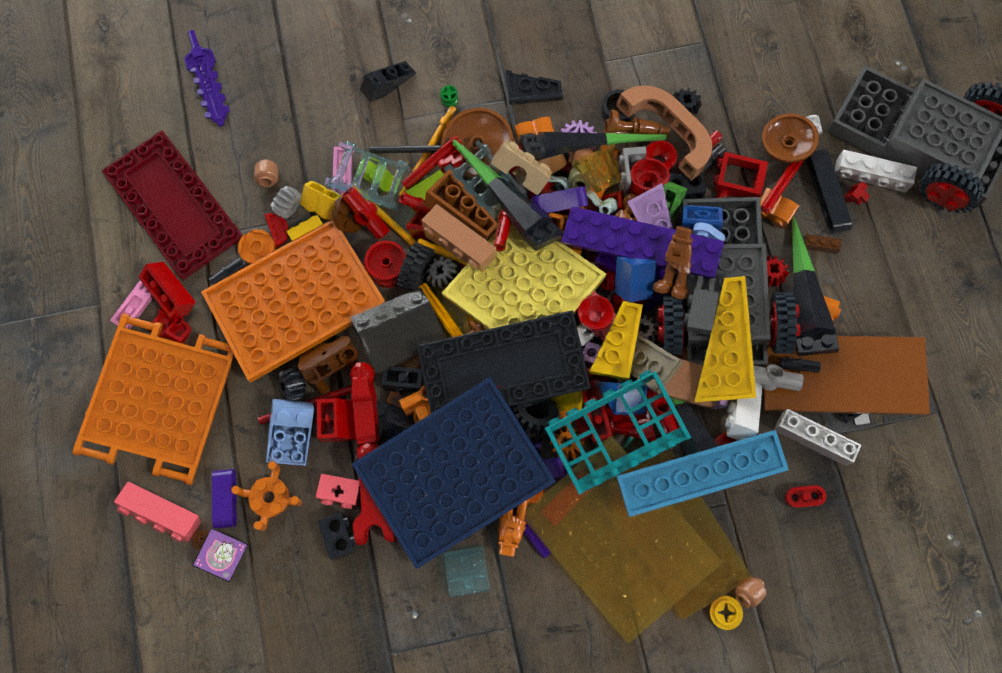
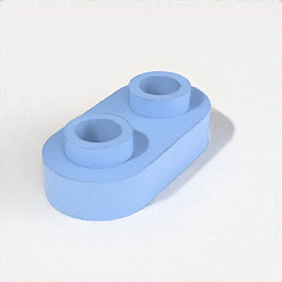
M701 222L694 224L693 234L721 241L725 240V235L712 225Z

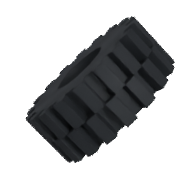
M414 243L403 260V265L400 268L401 271L398 274L397 285L413 293H418L419 286L427 279L426 270L430 269L428 264H433L435 250L420 243Z

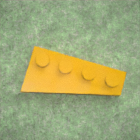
M623 301L589 373L626 381L629 380L643 305Z

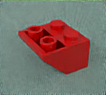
M339 398L317 399V439L321 443L356 441L352 400Z

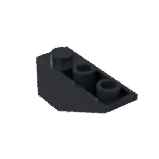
M406 61L365 74L360 91L370 102L387 96L416 75V72Z

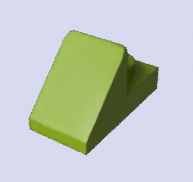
M368 159L365 160L356 172L358 177L385 194L389 192L397 181L380 162L376 165Z

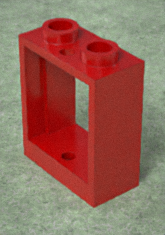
M724 152L723 157L718 158L716 168L719 171L713 178L714 192L718 193L720 189H724L729 192V196L737 198L760 197L768 162ZM727 164L756 170L753 187L749 188L724 182Z

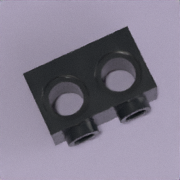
M702 172L693 180H690L684 173L670 174L669 182L687 188L684 199H703L706 187ZM689 183H695L697 186H691Z
M340 512L318 521L330 560L335 561L356 552L355 547L358 545L354 540V535H350L348 528L351 527L348 516H344ZM339 521L340 529L333 532L331 530L332 523ZM341 540L347 542V547L343 551H339L337 548Z

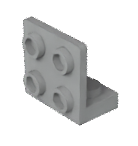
M646 146L623 148L622 155H619V163H617V174L621 175L619 191H623L624 196L628 194L631 185L630 171L636 162L645 159Z

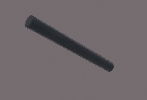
M370 146V153H435L442 146Z

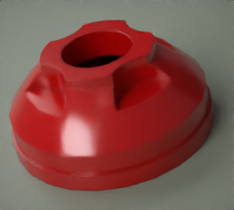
M657 140L646 147L645 159L661 157L668 170H671L677 161V151L669 142Z
M589 296L579 305V321L589 330H603L613 320V306L610 301L602 296ZM592 312H597L600 314L601 319L594 322L590 320L589 315Z

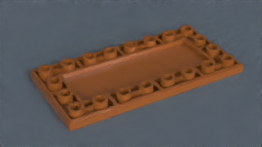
M837 336L839 352L799 356L802 360L820 362L821 370L819 373L804 371L798 373V371L783 369L786 372L803 375V386L800 391L776 387L772 391L764 389V411L785 412L786 409H789L793 412L928 416L930 414L925 337ZM771 339L767 344L768 365L775 364L780 367L781 357L799 359L796 347L793 354H774Z

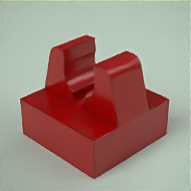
M864 181L853 185L844 196V200L847 203L855 202L858 205L862 201L866 203L870 198L865 191L868 185Z

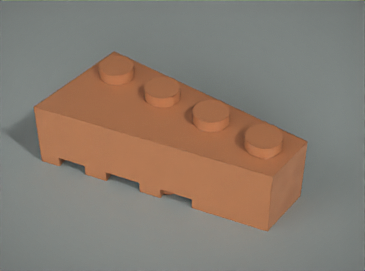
M437 204L421 220L427 239L463 260L474 270L477 269L483 272L497 256L495 246Z

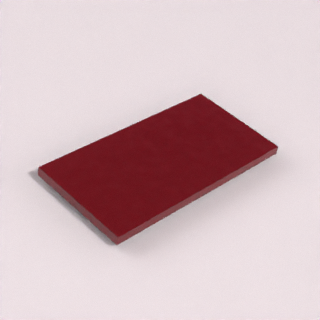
M163 130L101 170L183 281L237 244L243 236Z

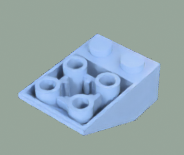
M273 399L266 463L274 461L278 464L306 466L314 412L312 402Z

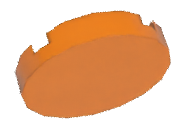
M251 230L249 233L244 234L238 242L240 257L249 265L276 250L273 238L264 230Z

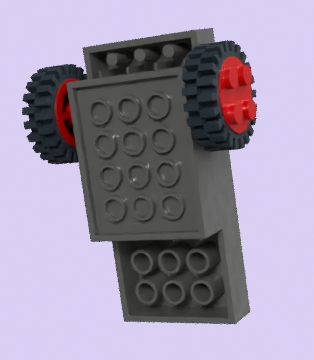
M865 65L857 76L827 132L878 158L917 167L916 177L921 179L918 185L919 193H922L921 196L923 198H927L926 201L928 203L933 202V206L939 205L941 206L939 209L944 210L946 208L948 212H971L988 199L1002 170L1001 83L996 82L995 86L992 85V82H987L986 85L984 82H980L979 85L976 83L969 87L963 98L924 78L913 89Z
M760 197L683 199L682 218L684 205L722 207L723 225L721 233L725 235V240L715 275L713 290L714 292H719L716 311L724 278L745 276L753 365L767 367V344L770 339L774 354H793L797 336H800V324H797L799 305L795 303L793 292H773L769 312L766 244H762ZM687 274L686 285L690 294H693L697 286L698 276ZM703 278L701 289L709 290L708 285L711 279ZM663 294L662 307H658V324H661L658 331V342H662L663 349L670 354L682 355L683 332L685 331L687 361L704 365L710 336L687 332V325H683L682 299L674 298L671 294ZM688 298L684 299L685 314L690 313L691 306H687Z

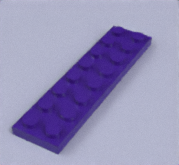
M571 206L561 242L564 245L615 257L622 256L656 260L657 267L666 269L665 254L672 240V235L675 234L676 230ZM691 234L693 239L692 266L690 267L691 273L687 274L715 279L724 241Z

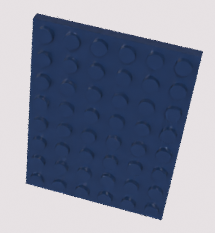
M491 377L352 463L355 471L416 569L556 482Z

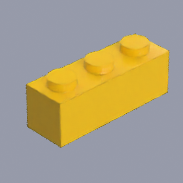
M318 215L311 216L307 221H302L296 227H291L287 233L293 241L323 225Z

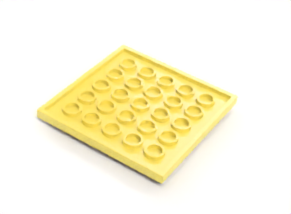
M512 223L505 250L502 252L497 251V256L483 272L477 269L474 270L467 264L442 292V295L484 327L491 329L571 310L575 314L580 303L594 292L606 277V273L562 244L559 240L535 251L522 239ZM497 231L488 240L492 245L494 244Z

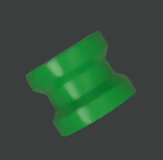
M452 85L444 86L440 91L442 105L447 108L450 106L455 107L459 99L457 88Z

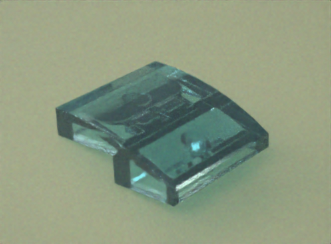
M484 546L444 553L450 597L490 591Z

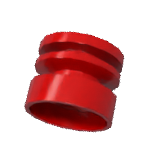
M651 158L636 162L631 169V185L628 194L633 193L639 196L661 183L663 186L668 183L670 173L666 165L659 160Z

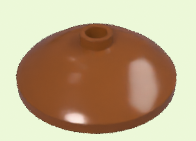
M794 113L774 117L766 124L762 133V144L766 152L774 159L786 163L805 160L816 150L819 141L818 130L814 123L808 118Z

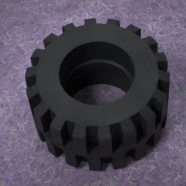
M551 398L510 407L532 444L547 440L549 438L545 429L549 426L547 422L557 417L560 418L558 414L559 408L555 407L557 404L555 401H551Z

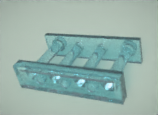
M479 140L475 143L479 151L474 155L478 159L485 157L491 163L493 159L491 149L486 144L482 145ZM466 161L459 168L456 167L455 169L450 164L444 168L445 172L450 169L457 181L460 180L464 184L465 190L476 198V202L480 207H484L493 219L499 223L497 216L503 209L500 203L490 208L486 204L487 199L493 194L488 188L478 195L474 191L475 186L482 181L481 177L477 174L470 181H465L462 178L463 173L472 167L469 162ZM488 165L493 171L496 169L504 180L527 197L526 191L528 190L522 185V182L517 183L509 173L505 174L494 165Z
M346 141V143L339 142V146L345 150L336 176H333V179L327 177L324 184L343 193L354 186L366 201H371L374 204L397 212L399 204L395 201L396 198L394 197L404 171L410 174L412 172V169L408 166L409 163L402 160L395 162L356 148L357 145ZM355 153L362 156L353 183L351 182L348 185L343 183V176L351 154ZM369 159L380 162L370 189L368 188L367 191L360 189V183ZM388 165L397 170L388 195L382 197L378 195L379 192L377 190L385 168Z

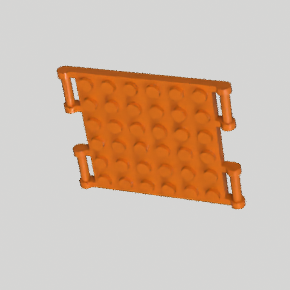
M123 313L72 454L100 459L111 465H114L118 450L156 460L152 472L153 476L159 477L161 475L184 481L187 485L192 486L235 355L229 344L206 338V335L199 334L195 347L160 338L158 336L162 330V323L144 321L130 317V314ZM128 324L152 330L151 335L127 329L126 326ZM206 345L228 351V355L225 356L203 350L202 347ZM87 441L110 447L111 449L109 453L83 447V445ZM163 462L189 468V473L185 474L162 468Z

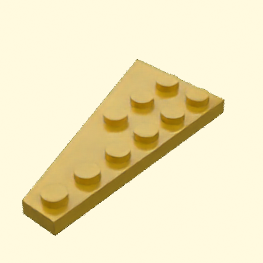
M745 276L724 278L695 402L756 398Z

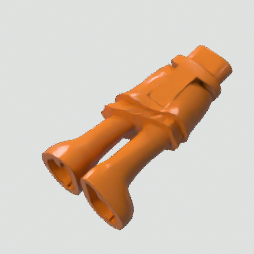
M530 499L518 505L516 516H513L512 509L499 517L498 539L501 542H498V545H500L498 554L514 557L515 550L519 548L518 544L526 528L524 519Z

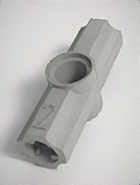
M775 364L768 365L767 368L754 366L755 383H759L766 390L772 391L776 387L796 391L802 389L804 380L802 374L783 371L781 367Z

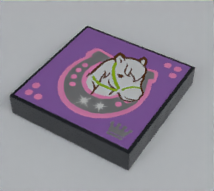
M211 528L192 566L230 582L249 544Z

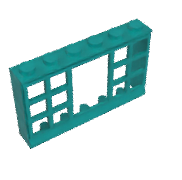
M649 369L639 375L640 379L632 382L630 379L620 384L621 389L615 392L611 389L603 393L604 398L598 401L593 398L585 402V407L578 411L577 408L566 412L567 417L561 420L557 417L547 422L549 426L545 429L579 495L691 438L656 371L651 373ZM654 379L661 393L647 399L641 386ZM637 388L644 402L630 409L623 395ZM620 397L645 446L612 462L587 414ZM664 397L670 411L657 417L650 403ZM647 406L653 419L639 426L632 412ZM673 414L680 428L666 434L659 420ZM584 416L590 430L576 436L570 422ZM656 423L662 437L648 443L642 429ZM567 425L573 439L559 445L553 431ZM593 433L599 447L585 453L579 440ZM575 442L582 456L568 462L562 448ZM602 451L608 465L595 471L588 457ZM585 460L591 473L577 479L571 466Z

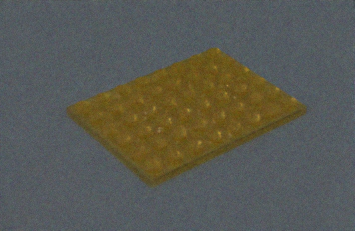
M612 435L602 443L612 462L627 455V452ZM602 451L588 457L595 471L608 465ZM585 460L572 469L577 479L591 473ZM637 465L633 468H630L620 473L619 475L637 471L641 468ZM567 474L531 505L525 513V522L628 644L723 563L673 505L628 517L616 476L579 495L569 474Z

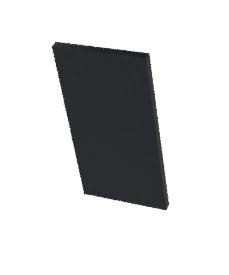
M573 310L417 345L431 414L489 377L492 378L509 407L591 389Z

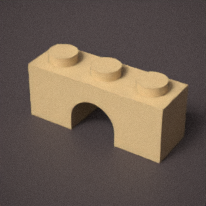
M505 140L491 161L492 165L505 174L514 166L524 168L527 175L522 185L536 195L541 192L552 174V171H550L546 164L537 162L533 155L528 152L524 153L512 141L508 142Z

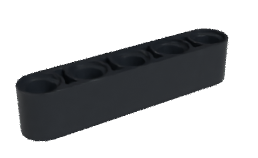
M826 148L815 150L805 161L830 234L850 231L852 229L851 217L828 150Z

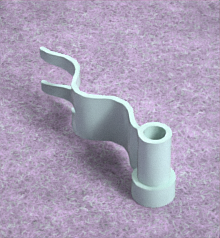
M551 176L552 179L549 182L557 181L564 185L565 190L570 189L566 177ZM591 190L586 192L594 205L600 208V213L609 215L617 210L618 203L614 198H607L603 202L595 192Z

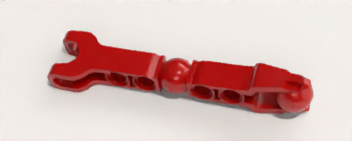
M366 362L356 363L350 372L357 444L359 445L356 453L358 460L379 447L377 444L379 443L377 395L373 382L375 372L374 368ZM359 477L361 513L353 523L356 544L360 546L367 543L368 532L372 525H378L382 528L386 541L395 542L397 537Z

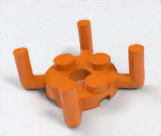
M274 461L268 463V467L272 470L270 477L257 480L251 490L242 489L238 486H233L231 489L233 494L249 498L250 508L261 516L260 521L254 523V528L260 531H265L269 518L276 517L284 512L288 505L299 507L303 503L297 496L290 497L287 486L278 479L280 466ZM268 492H273L275 496L271 503H266L264 499Z

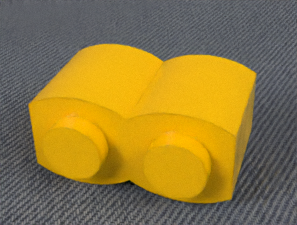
M310 181L304 184L299 204L307 211H315L322 219L331 220L332 211H335L336 206L334 203L342 196L317 182Z

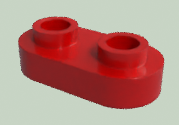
M818 485L793 487L786 491L784 499L791 508L813 507L825 502L826 492ZM812 493H815L817 495L816 500L812 499ZM792 495H795L797 497L796 502L792 500Z

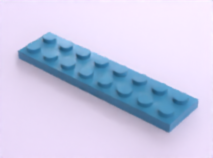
M773 430L616 477L628 517L788 471L789 469L777 432Z

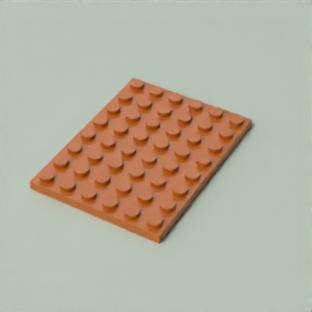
M333 219L201 291L250 383L387 305L343 232L336 228Z

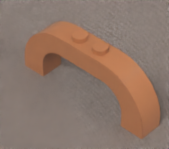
M636 86L620 94L616 106L627 117L641 110L652 111L658 114L688 144L691 153L683 158L678 168L690 180L697 177L702 172L712 153L710 135L697 118L675 97L657 87Z

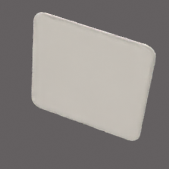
M862 414L854 419L856 425L870 423L868 414Z

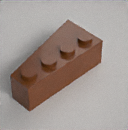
M449 169L426 192L424 205L429 209H432L436 204L488 241L496 232L498 223L484 207H480L476 202V198L465 190L464 184L460 180L457 181L453 176L454 173Z

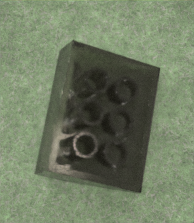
M421 287L350 317L353 331L376 374L419 356L417 345L446 339L432 306Z

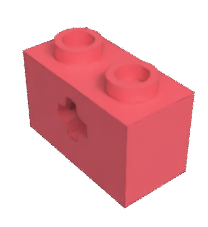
M321 474L316 498L321 500L320 503L332 506L333 503H339L340 507L345 509H352V506L358 507L360 483L358 480ZM341 488L344 491L343 494L336 495L335 491H339Z

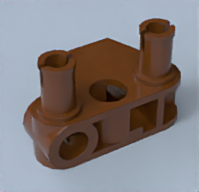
M347 336L341 337L330 344L321 342L300 354L298 369L306 381L315 386L320 395H325L330 391V387L324 378L346 365L352 369L356 363H360L357 359L359 353L351 339Z

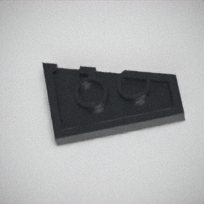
M506 70L509 105L559 101L563 99L561 81L545 77L535 78L525 73L520 75Z

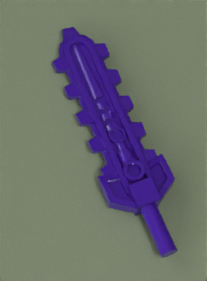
M189 30L187 33L192 48L184 58L187 69L191 73L196 74V78L193 80L195 84L200 86L197 92L199 96L203 95L204 100L201 101L202 107H207V112L204 113L206 119H211L219 127L224 126V120L230 109L228 105L223 104L226 101V97L224 94H220V90L223 88L220 82H216V79L219 77L217 71L212 70L215 66L214 63H216L212 49L199 46L194 30Z

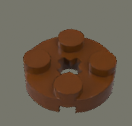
M339 197L334 203L336 205L335 211H332V219L336 228L343 230L345 233L359 231L362 225L356 222L354 218L355 212L342 197Z

